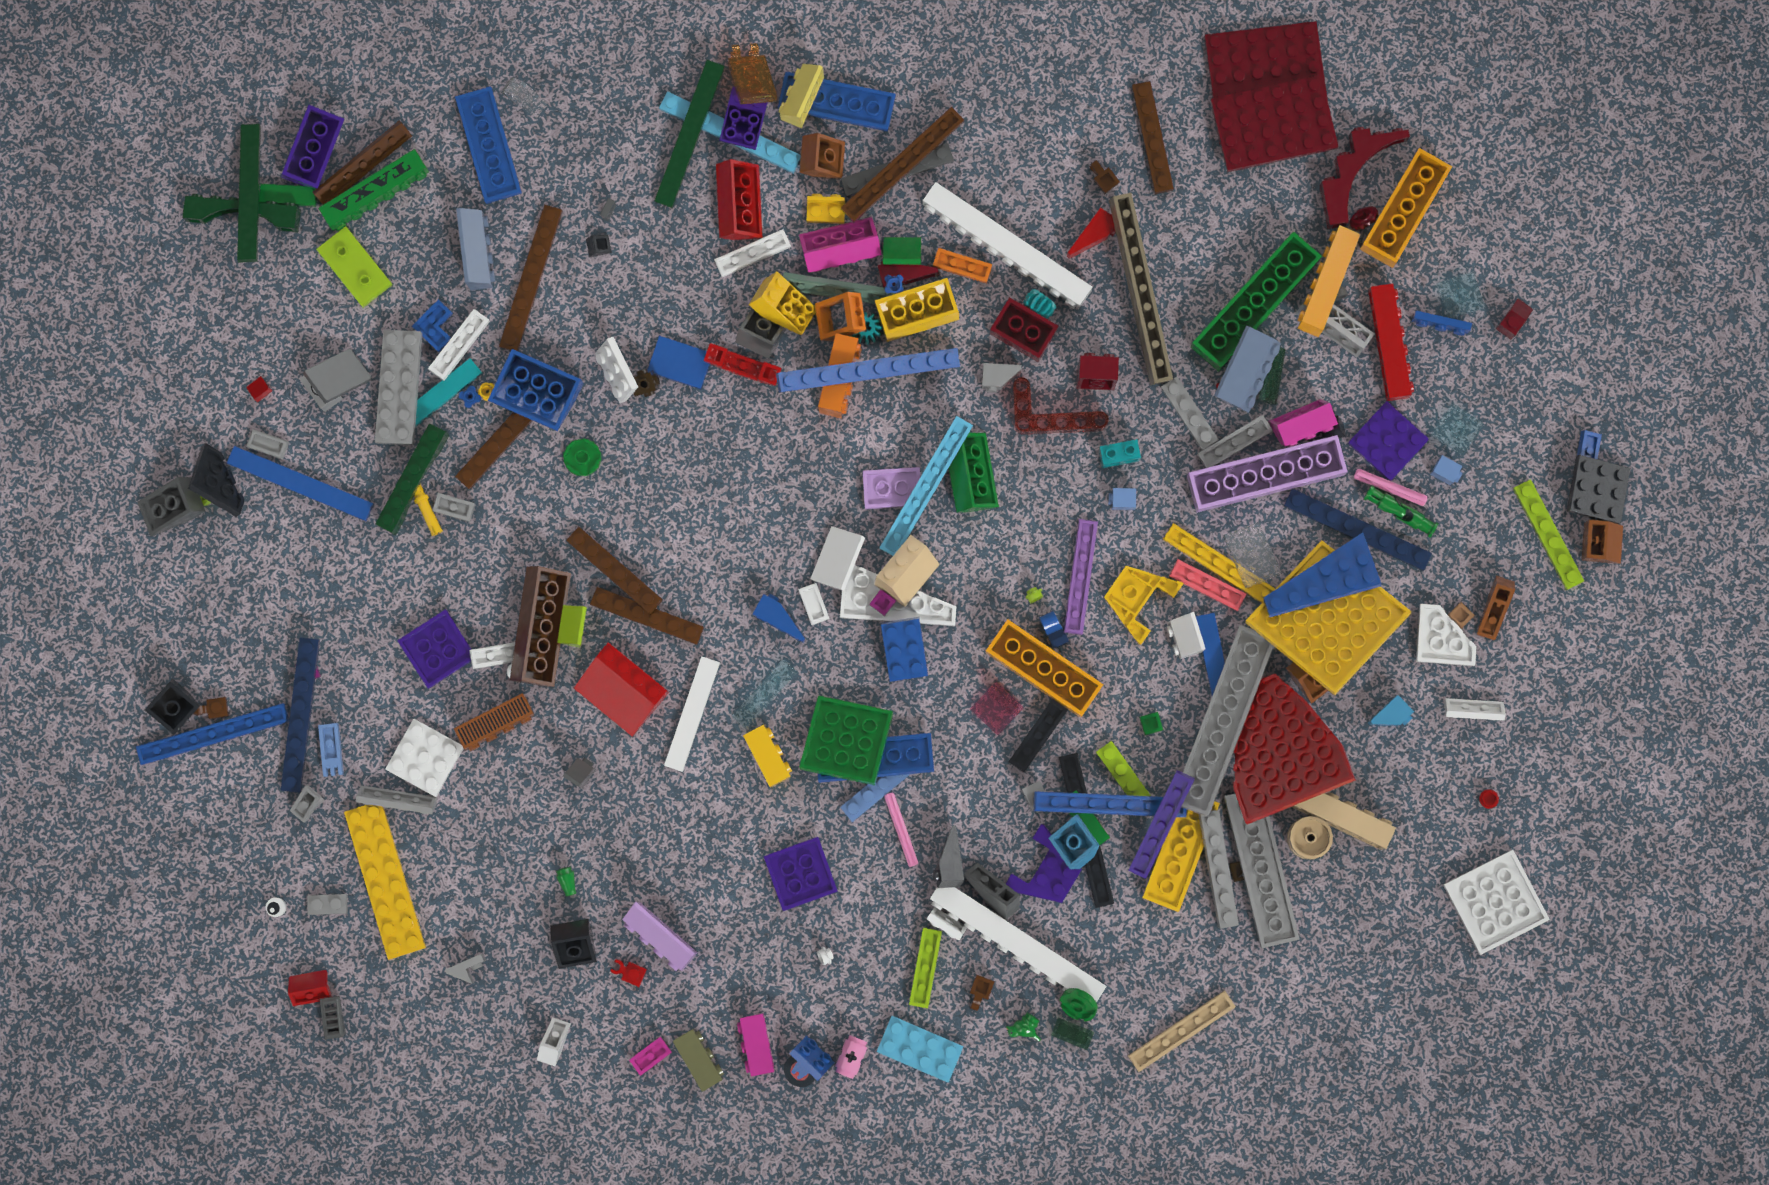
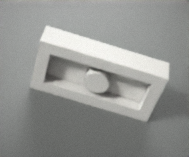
M936 907L933 908L927 917V920L934 927L941 928L948 936L960 940L967 929L963 924L952 919Z

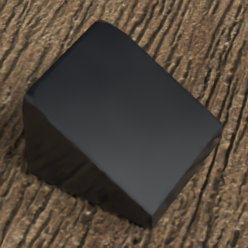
M591 235L586 239L589 257L612 253L608 235Z
M1338 415L1335 416L1338 424L1333 426L1334 429L1322 432L1323 438L1338 435V438L1346 437L1344 424Z

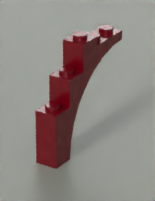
M1357 127L1350 132L1349 141L1352 154L1350 152L1339 153L1334 160L1337 179L1335 177H1327L1320 184L1327 229L1338 228L1339 225L1347 226L1349 222V192L1358 171L1378 152L1392 145L1407 142L1410 137L1409 129L1396 128L1389 133L1378 131L1371 135L1370 128Z

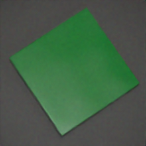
M884 237L883 264L920 265L921 237Z

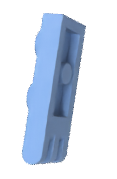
M339 723L318 725L323 776L328 777V769H330L331 776H336L335 768H338L339 775H343Z

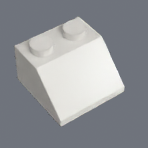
M1194 612L1169 621L1167 631L1169 637H1173L1175 642L1172 645L1175 656L1179 655V658L1182 659L1202 653L1205 650Z

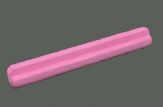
M1357 469L1354 474V479L1373 485L1378 489L1420 506H1424L1427 501V496L1362 469Z
M888 793L884 795L905 858L909 867L918 864V860L894 793Z

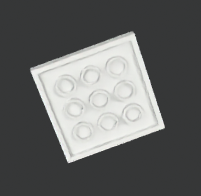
M1510 850L1443 884L1479 955L1550 920L1514 850Z

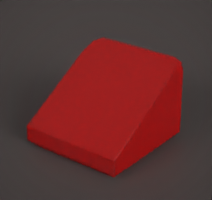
M262 376L246 387L256 402H259L272 392V389Z

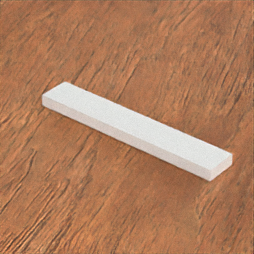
M701 656L664 766L683 772L720 662Z

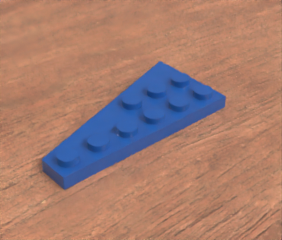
M1364 533L1359 534L1265 596L1264 603L1269 618L1381 587V581Z

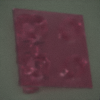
M995 682L970 710L998 736L1024 707L1002 686Z

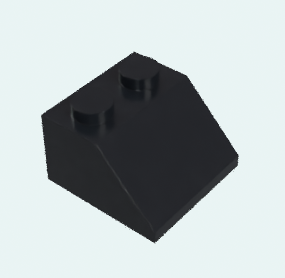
M172 678L145 708V711L175 735L200 705L185 688Z
M589 919L550 925L551 945L559 969L597 962Z

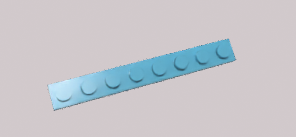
M667 91L659 109L684 121L691 102ZM709 111L702 130L720 138L724 118ZM759 136L756 150L737 146L793 174L801 159L800 154L762 136Z
M956 415L879 547L880 549L894 556L907 540L973 427L971 423Z

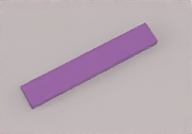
M1079 519L1064 633L1083 635L1098 521Z

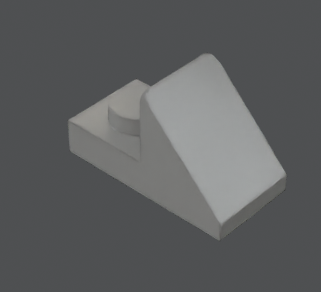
M306 785L290 811L305 823L309 820L316 807L325 800L309 785Z
M479 954L446 969L445 972L472 984L474 980L469 968L474 971L483 967L482 963L486 961L484 954Z

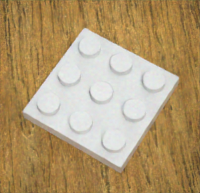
M413 719L389 761L386 770L437 797L464 748L458 742Z

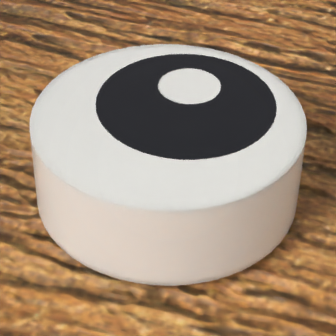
M271 898L266 904V911L272 917H280L286 911V903L281 898Z

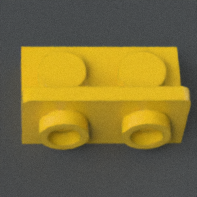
M822 194L807 196V223L844 224L845 213L841 210V207L845 204V197H841L838 194H831L830 197H823Z

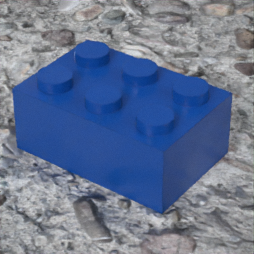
M920 617L881 622L890 682L928 676Z

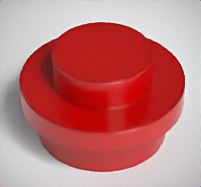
M1487 789L1481 792L1479 802L1484 808L1491 809L1497 806L1499 796L1494 790Z

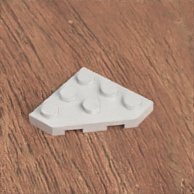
M1419 604L1416 662L1475 666V644L1466 637L1460 627L1445 613V610L1440 605Z

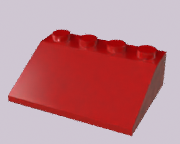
M609 642L595 657L574 687L578 693L632 737L669 694L664 687Z

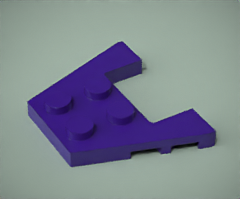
M1041 824L1032 839L1047 847L1049 851L1030 883H1026L1011 874L1005 884L1017 893L1062 903L1082 869H1069L1049 840L1052 834Z

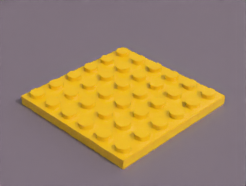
M1321 540L1276 589L1335 550ZM1377 587L1270 618L1263 601L1246 619V624L1333 695H1336L1408 618L1411 610L1382 587Z

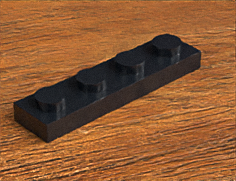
M1052 699L1008 762L1024 773L1068 709Z

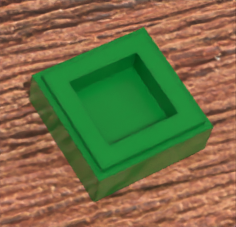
M1158 712L1139 717L1144 736L1163 731Z

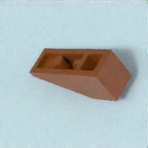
M1499 576L1495 577L1481 617L1477 635L1492 640L1496 639L1515 592V581Z

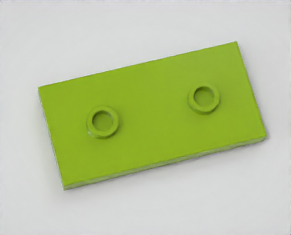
M346 226L316 249L363 308L393 285Z

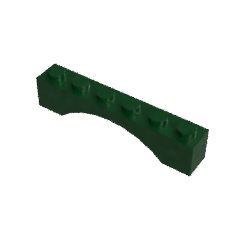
M200 194L185 196L182 218L186 222L206 224L219 216L238 213L239 198L229 197V200L214 195L206 198ZM274 201L259 203V217L272 223L279 231L299 232L301 210L296 204L285 203V205H279Z
M430 423L428 424L375 525L395 536L397 535L422 479L450 436L446 431Z

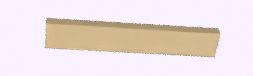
M1224 990L1127 1056L1137 1071L1140 1072L1236 1006Z

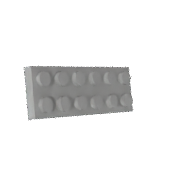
M383 330L375 443L414 445L422 346L421 331Z

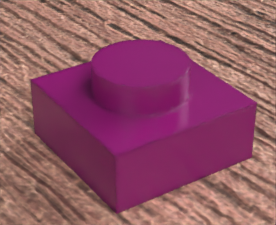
M880 589L869 605L885 617L896 600Z

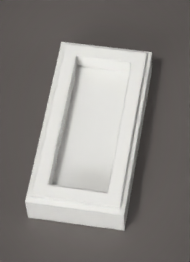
M817 583L798 589L811 625L830 619Z

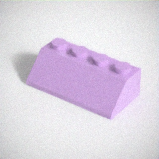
M635 902L622 919L626 922L624 926L632 933L635 930L640 935L639 939L645 945L650 943L655 948L653 951L660 958L665 956L669 960L668 965L675 971L678 969L683 971L698 953L640 902Z

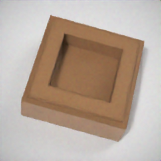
M1462 602L1448 614L1460 629L1475 616Z

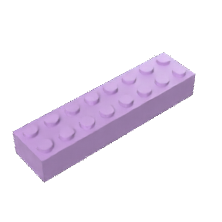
M1336 435L1189 472L1187 480L1196 513L1344 476L1348 471L1339 438Z

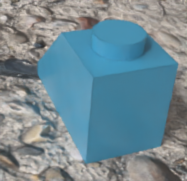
M1396 695L1367 723L1377 726H1399L1401 724L1405 726L1412 719L1411 714L1414 711L1399 695Z

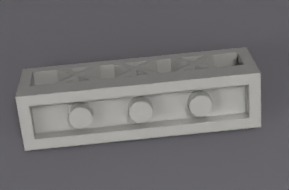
M1302 303L1295 314L1299 316L1301 310H1305L1306 305ZM1333 304L1331 311L1335 313V317H1328L1322 333L1357 358L1375 334ZM1341 321H1347L1351 328L1346 329L1343 327ZM1357 332H1362L1368 337L1365 342L1357 336Z

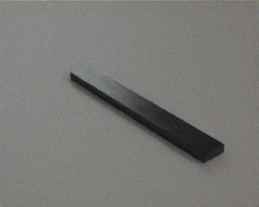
M1078 753L1058 757L1067 793H1073L1077 790L1078 793L1087 794ZM1099 846L1095 856L1085 864L1095 908L1114 904L1101 847Z

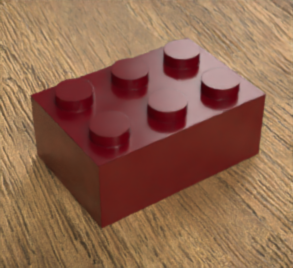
M1009 297L990 328L989 334L1039 363L1057 333L1059 326Z
M1095 353L1080 355L1077 366L1076 389L1114 391L1118 382L1119 357H1115L1114 354L1095 356Z

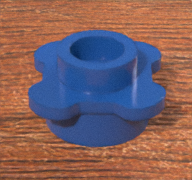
M902 275L885 276L886 287L884 290L886 293L903 292Z
M469 386L466 391L459 393V398L464 401L466 408H471L472 405L481 401V396L476 393L474 386Z

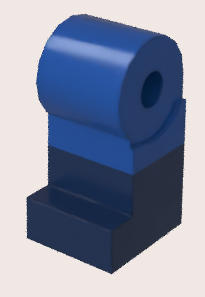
M1053 611L1039 617L1052 650L1069 643Z

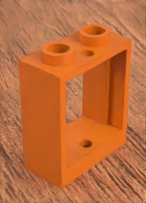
M846 292L815 303L820 340L834 341L836 333L851 336L866 330L861 293ZM844 302L847 327L834 331L830 307Z

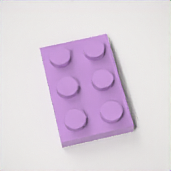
M920 467L863 471L865 510L903 507L920 479Z

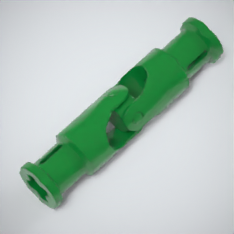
M1373 485L1370 486L1363 498L1365 501L1369 500L1376 504L1377 508L1382 511L1393 513L1396 519L1413 529H1419L1428 534L1427 537L1431 538L1439 525L1438 522L1434 523L1428 520L1424 514L1404 503L1399 504L1393 496L1387 493L1383 494L1375 489ZM1409 509L1413 513V517L1409 520L1402 519L1406 514V510Z

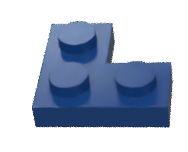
M438 299L412 327L416 331H421L422 337L440 353L451 339L440 326L453 313Z

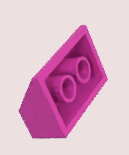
M1322 399L1268 421L1280 444L1287 447L1297 445L1301 439L1305 438V440L1314 438L1316 433L1320 431L1328 432L1334 429V425L1338 424L1331 404Z

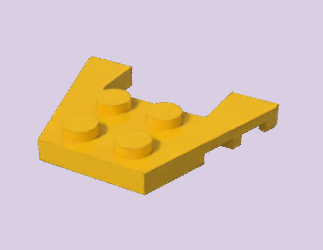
M1125 566L1104 596V599L1136 642L1141 645L1151 630L1136 621L1135 617L1156 588L1174 598L1184 583Z

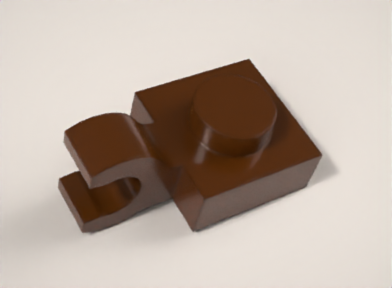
M1097 160L1090 164V169L1097 175L1093 180L1104 195L1120 184V181L1109 167L1104 170Z
M227 697L206 700L207 706H200L193 713L196 716L208 714L209 719L228 717Z
M976 975L970 990V994L975 995L970 1009L978 1011L982 998L989 999L995 981Z

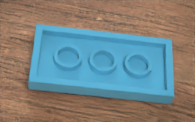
M891 1016L877 1052L949 1083L964 1046Z

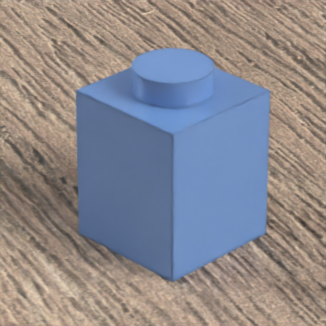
M1442 455L1439 457L1430 475L1451 485L1459 481L1462 472H1460L1462 466Z
M1113 488L1112 493L1108 494V505H1112V510H1135L1136 489Z

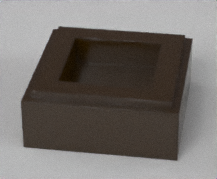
M1240 861L1229 863L1233 881L1244 880L1243 876L1239 877L1242 874Z

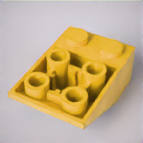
M777 271L763 280L749 303V306L761 317L799 335L804 333L816 313L815 306Z

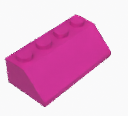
M872 217L857 220L855 223L849 222L799 234L808 273L819 272L822 269L835 268L842 264L856 263L859 260L872 259L882 255Z

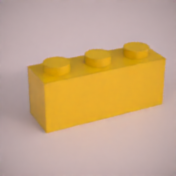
M762 725L743 735L770 788L791 777L789 773L792 772V769L788 762H783L780 757L783 755V752L778 744L774 745L772 741L774 735L770 727L765 728Z

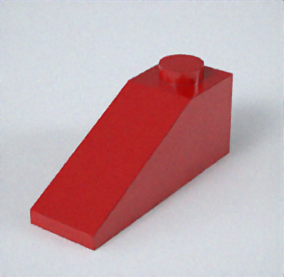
M1100 207L1068 251L1067 257L1071 259L1107 240L1110 235L1113 237L1116 231L1112 215Z

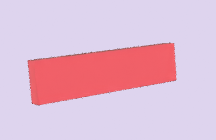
M1179 559L1169 575L1170 578L1180 581L1184 585L1236 611L1239 610L1246 596V593Z

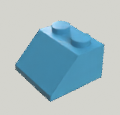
M1078 814L1049 837V840L1069 869L1082 868L1095 856L1100 846Z

